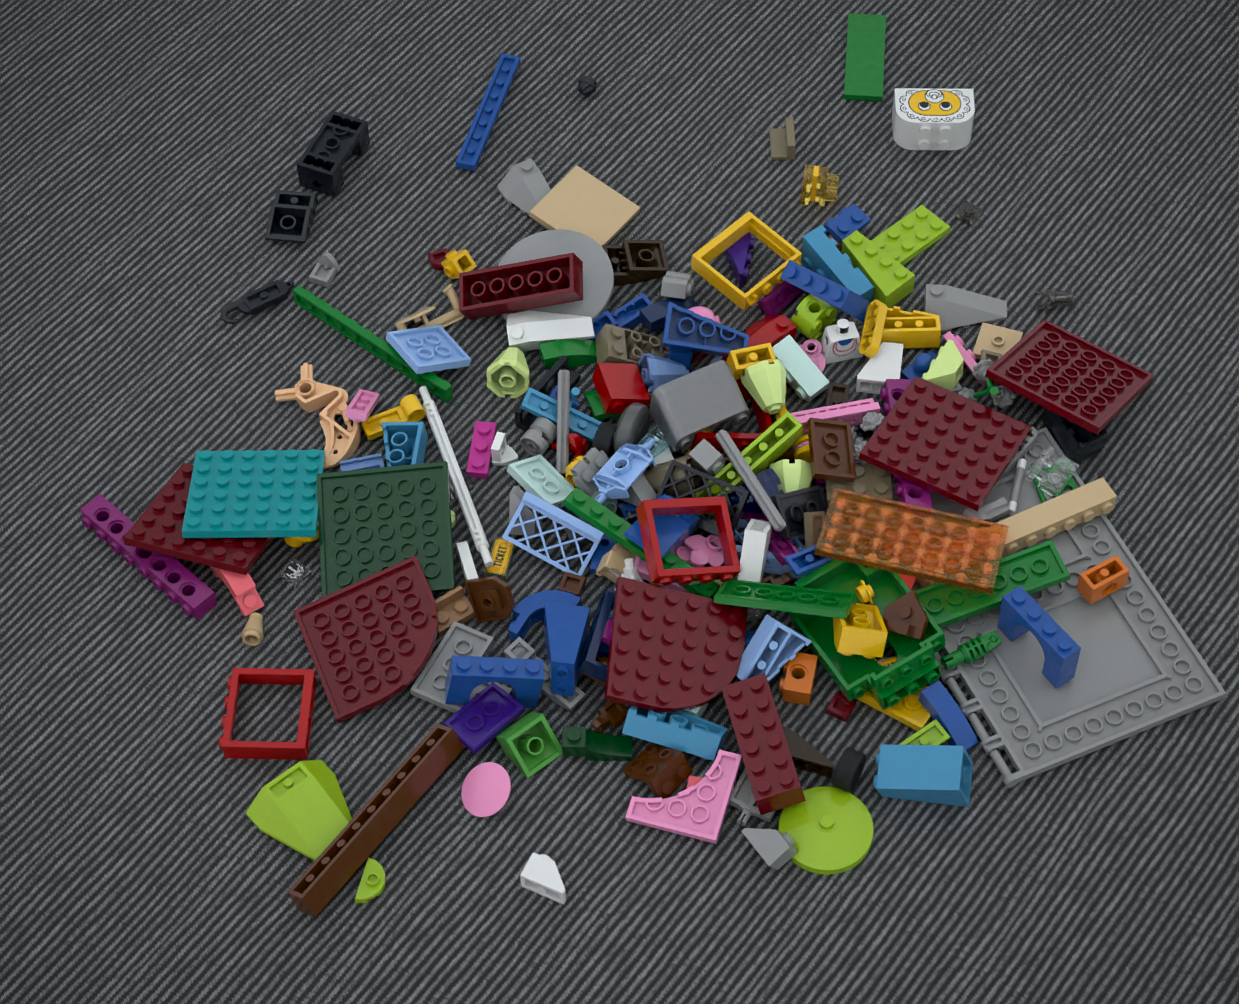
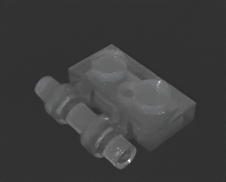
M1049 446L1038 455L1039 459L1029 466L1025 477L1029 481H1032L1034 477L1039 479L1037 487L1055 498L1078 471L1080 465L1062 454L1058 459L1053 458L1052 455L1055 453V449ZM1044 465L1050 467L1047 472L1042 470Z

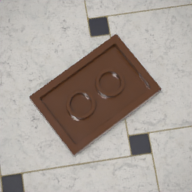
M809 418L807 427L812 478L853 483L856 479L851 423Z

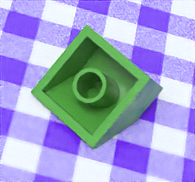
M531 711L496 736L505 755L526 778H529L563 754L561 745L542 713Z

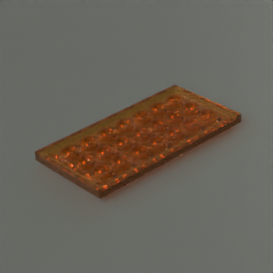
M834 488L816 544L815 555L992 594L1009 526Z

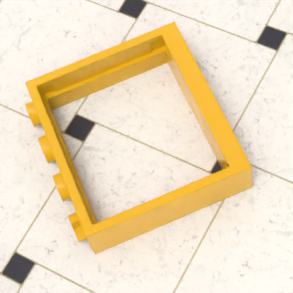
M748 211L692 255L691 268L744 311L749 306L755 305L764 294H769L778 283L784 282L780 277L789 260L801 265L802 253ZM750 232L786 262L748 292L744 293L708 263Z

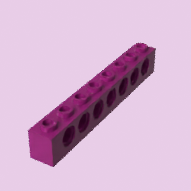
M886 379L884 387L880 389V399L884 400L883 416H887L911 383V379ZM893 474V480L897 482L895 495L899 497L898 513L902 514L903 523H929L933 510L930 490Z
M101 494L80 509L83 517L81 521L88 529L92 528L101 541H107L116 554H122L125 561L130 566L134 565L142 577L145 579L148 577L157 590H163L172 603L175 604L177 602L187 616L191 615L198 621L218 605L215 592L174 557L125 545L124 536L135 523Z

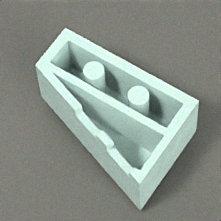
M790 335L772 347L775 358L780 360L785 366L786 382L802 400L804 399L809 403L828 388L829 380Z

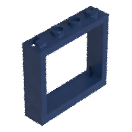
M607 588L599 599L577 670L606 683L608 666L595 661L610 610L614 608L615 590Z

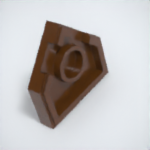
M911 590L887 605L882 616L888 632L923 641L929 618L923 610L915 591Z

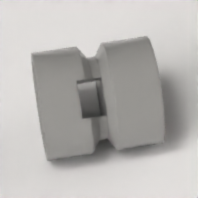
M536 418L529 430L520 438V445L532 456L543 455L549 445L557 438L556 425L547 418Z

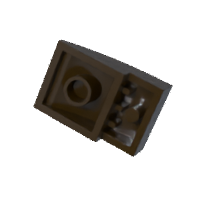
M623 240L622 245H602L613 267L614 286L652 280L665 275L669 271L663 240Z

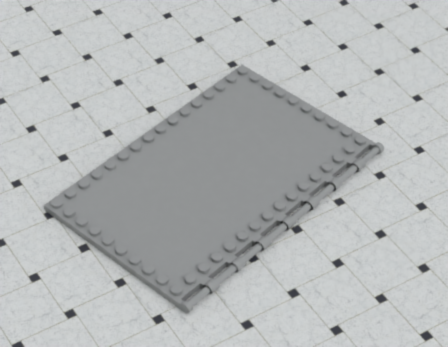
M1046 427L1037 430L1036 443L1022 457L1027 462L1015 514L1041 504L1030 473L1032 470L1068 464L1076 487L1079 488L1085 485ZM1017 464L1010 472L1002 474L984 503L999 496L1004 497L1009 503ZM1064 470L1058 471L1055 474L1056 476L1064 480H1067V476ZM1045 475L1037 476L1039 483L1043 485L1049 478ZM1053 479L1048 485L1049 488L1057 492L1063 486V484ZM897 483L892 485V504L840 505L838 508L840 513L847 518L850 525L860 524L853 513V510L857 509L865 523H869V527L863 529V531L874 534L873 542L877 541L882 551L885 537L890 532V523H903L902 514L898 513L899 497L895 495ZM1066 487L1065 490H1064V492H1062V494L1067 493V492L1071 491L1072 489L1069 488V487ZM1046 490L1043 492L1046 501L1056 497L1046 492ZM930 491L933 510L929 523H905L974 531L963 517V511L967 508L966 506L933 491ZM1008 514V515H1006V516H1004V517H1001V518H999V519H997V520L991 522L990 525H992V524H994V523H996V522H999V521H1001V520H1003V519H1006V518H1008V517H1011V516H1013V515H1009V514ZM1105 514L1096 516L1089 522L1080 523L1071 530H1064L1052 538H1045L1033 545L1036 546L1052 540L1070 574V580L1030 594V596L1081 647L1073 679L1061 687L1055 688L1042 674L1045 657L1036 637L1028 631L1011 642L997 627L1001 606L941 628L944 632L946 643L942 649L946 655L956 651L959 645L989 632L996 631L1002 641L1000 646L987 655L968 664L963 662L949 670L944 669L946 664H941V656L938 652L935 653V658L941 667V680L950 688L960 705V710L966 719L970 721L982 741L981 746L987 756H991L1004 777L1003 782L1007 788H1011L1018 782L1224 699L1226 696V692ZM923 534L925 540L928 541V551L959 539ZM905 544L904 547H901L904 550L910 549L908 544ZM1027 546V547H1024V548L1018 550L1017 552L1023 551V550L1028 549V548H1031V547H1028V546ZM1117 555L1130 570L1126 586L1089 605L1076 589L1079 575ZM890 563L895 571L900 569L912 574L910 568H902ZM916 581L912 589L913 591L922 588L918 581ZM960 677L973 699H966L955 679ZM982 713L995 735H988L977 714ZM1004 749L1017 772L1011 773L999 753L1000 750Z

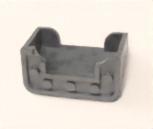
M720 360L657 387L651 395L649 414L674 452L680 449L689 448L693 444L695 434L726 420H730L733 425L744 424L749 420L750 411L726 361Z

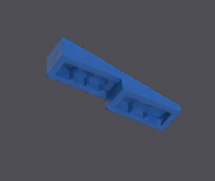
M642 293L611 314L608 310L600 314L593 321L595 337L605 324L628 329L641 323L640 309L652 304L645 293ZM590 338V339H585V340L595 341V338Z

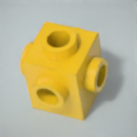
M466 249L450 251L445 255L446 259L441 262L445 274L451 279L459 278V273L471 271L477 266Z

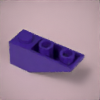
M750 232L725 250L726 259L739 287L742 288L744 279L748 280L749 268L747 264L751 265L752 252H750V249H754L755 237H752Z

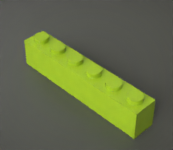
M787 411L741 452L756 477L804 435L803 425ZM731 462L714 476L742 489L746 487ZM720 484L710 487L713 497L724 493ZM706 489L696 493L697 498L709 497ZM739 492L730 494V500L733 497H735ZM703 513V515L706 516V517H708V516H710V515H712V514H715V513Z

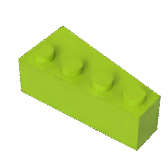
M854 231L842 240L841 254L846 253L850 257L853 268L858 267L874 286L873 298L875 300L877 299L886 304L888 308H891L913 292L915 274L859 231Z

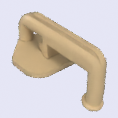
M452 284L447 285L442 292L447 294L453 310L428 321L426 313L434 310L435 306L426 307L396 322L397 330L407 329L405 322L412 319L415 323L420 320L423 325L416 328L441 325L444 328L461 320L464 315L459 311V297Z

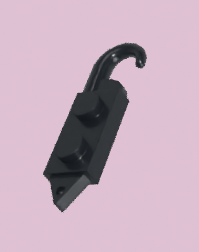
M276 280L241 296V299L226 305L222 309L221 319L225 323L235 324L239 322V319H229L227 317L228 313L239 309L244 314L253 315L287 299L288 293L294 287V282H279Z

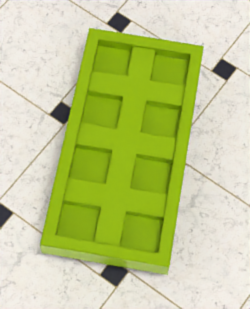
M920 205L871 241L900 264L905 265L948 234L950 226L925 206Z

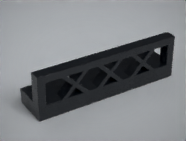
M562 355L533 389L548 396L553 387L558 385L559 370H569L571 391L580 381V374L568 368V357ZM520 404L514 411L516 427L527 431L538 416L521 409Z

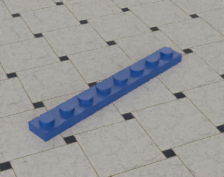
M501 54L456 160L457 168L476 170L519 67L520 57Z

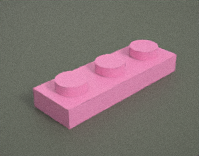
M948 331L943 335L945 341L947 342L948 339L953 340L964 359V365L973 374V366L977 365L975 362L976 356L970 349L967 351L964 349L965 343L958 335L954 337ZM975 377L983 387L987 384L985 380L980 381L978 377Z
M359 389L346 408L345 417L351 418L354 422H366L379 402L380 393Z

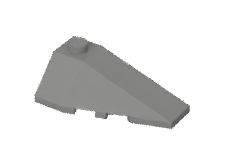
M531 158L513 165L497 186L498 191L506 202L516 205L524 214H529L530 210L551 191L541 171Z
M926 284L924 312L939 315L941 332L945 333L951 331L952 328H969L971 324L1007 320V301L949 285Z

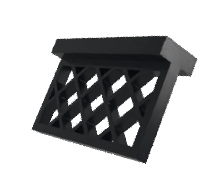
M672 460L655 499L662 496L666 489L671 487L674 488L677 496L674 499L685 498L690 495L693 498H697L696 493L704 489L707 490L709 497H713L710 487L720 484L724 493L716 497H726L729 505L728 512L731 511L733 516L731 526L733 536L735 537V528L751 492ZM676 466L682 468L685 474L684 478L677 481L674 480L672 475ZM699 475L702 477L704 485L694 489L690 479ZM687 481L691 491L680 495L676 485ZM735 492L742 493L743 496L740 503L732 505L729 495ZM703 513L695 514L700 518L695 527L719 536L717 522L713 520L715 514L708 517L704 516Z

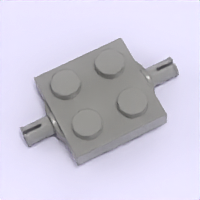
M745 768L733 788L729 805L742 811L737 819V823L739 825L742 823V826H746L750 816H756L770 823L776 811L763 815L760 814Z

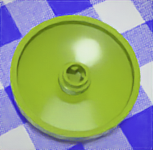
M826 786L810 788L803 791L806 801L783 809L779 820V831L782 833L787 832L795 840L794 846L799 852L791 860L809 872L830 875L848 871L857 866L866 857L871 848L874 830L871 815L866 806L849 792Z

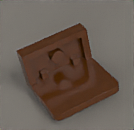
M651 743L624 769V773L628 777L647 783L655 798L662 797V799H665L693 773V770L682 751Z

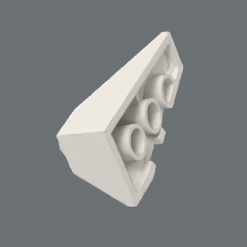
M530 310L508 314L506 327L509 346L517 347L522 352L539 349V344L550 341L595 338L592 317Z

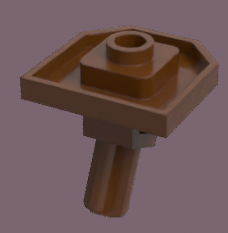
M497 576L469 579L464 582L478 623L507 619L516 604L509 584Z

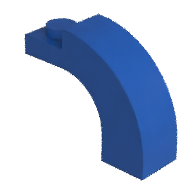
M547 590L524 598L512 610L513 621L508 628L510 643H513L518 637L523 639L535 623L544 620L545 601L582 606L581 597L565 591Z

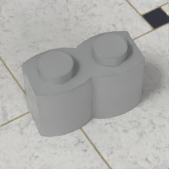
M667 271L662 280L661 297L686 300L687 296H691L695 287V279L692 278V274Z

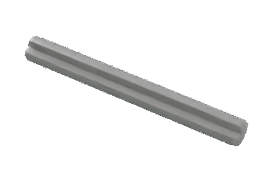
M559 370L556 470L561 475H566L565 469L569 461V439L567 436L569 434V370Z

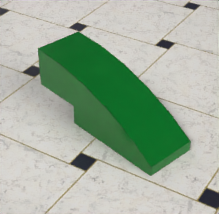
M570 339L539 344V355L545 370L551 369L562 355L568 357L569 369L597 362L595 341Z

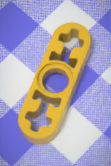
M877 299L873 300L867 307L859 345V352L868 358H873L879 351L887 314V305Z

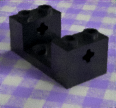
M331 111L296 164L300 186L335 197L344 184L342 166L350 153L362 156L370 144L367 121Z

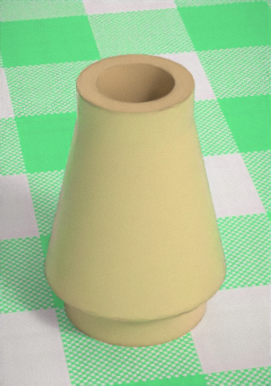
M260 613L250 614L249 620L241 633L243 642L246 645L257 646L264 638L263 616Z

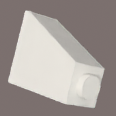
M882 342L878 353L869 359L857 375L856 392L880 394V389L884 387L886 379H900L904 344Z
M751 519L745 528L740 559L741 572L738 574V580L762 581L772 531L770 522Z

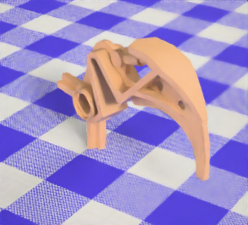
M303 363L300 366L301 380L295 384V388L276 390V402L297 400L299 406L308 413L326 406L319 413L321 418L320 424L326 438L324 448L326 456L325 470L340 465L339 461L347 460L355 453L361 440L360 422L353 421L352 427L351 419L345 417L349 400L348 393L342 388L316 382L313 380V365ZM336 415H342L344 423L348 427L347 430L334 421Z

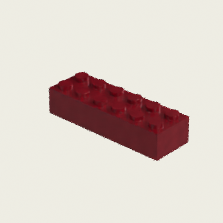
M574 253L459 273V311L469 320L583 300V262Z
M760 674L721 687L760 814L763 815L806 801L766 674Z

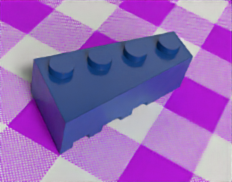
M672 302L668 303L661 343L662 347L728 357L732 350L748 347L749 335L717 323L710 318L698 315L691 310L679 307Z

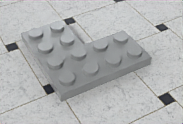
M454 621L410 689L411 695L450 712L456 713L464 705L445 704V681L451 656L485 657L494 644V637ZM492 682L475 687L471 692L469 701ZM494 682L505 692H507L510 696H512L513 693L511 688Z

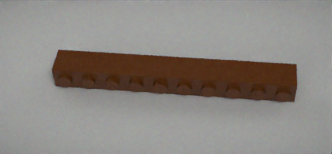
M437 723L289 889L287 893L299 911L316 917L363 862L368 859L377 846L383 842L392 829L398 825L406 813L413 808L421 796L427 792L436 779L442 775L450 763L456 759L465 747L453 728Z

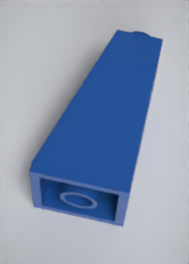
M545 601L544 638L552 694L574 697L580 671L577 670L589 635L590 607Z

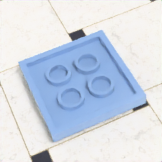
M441 325L387 332L386 340L416 374L470 366L471 358Z

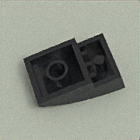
M276 190L274 203L271 204L265 240L305 243L309 236L318 200L316 193Z

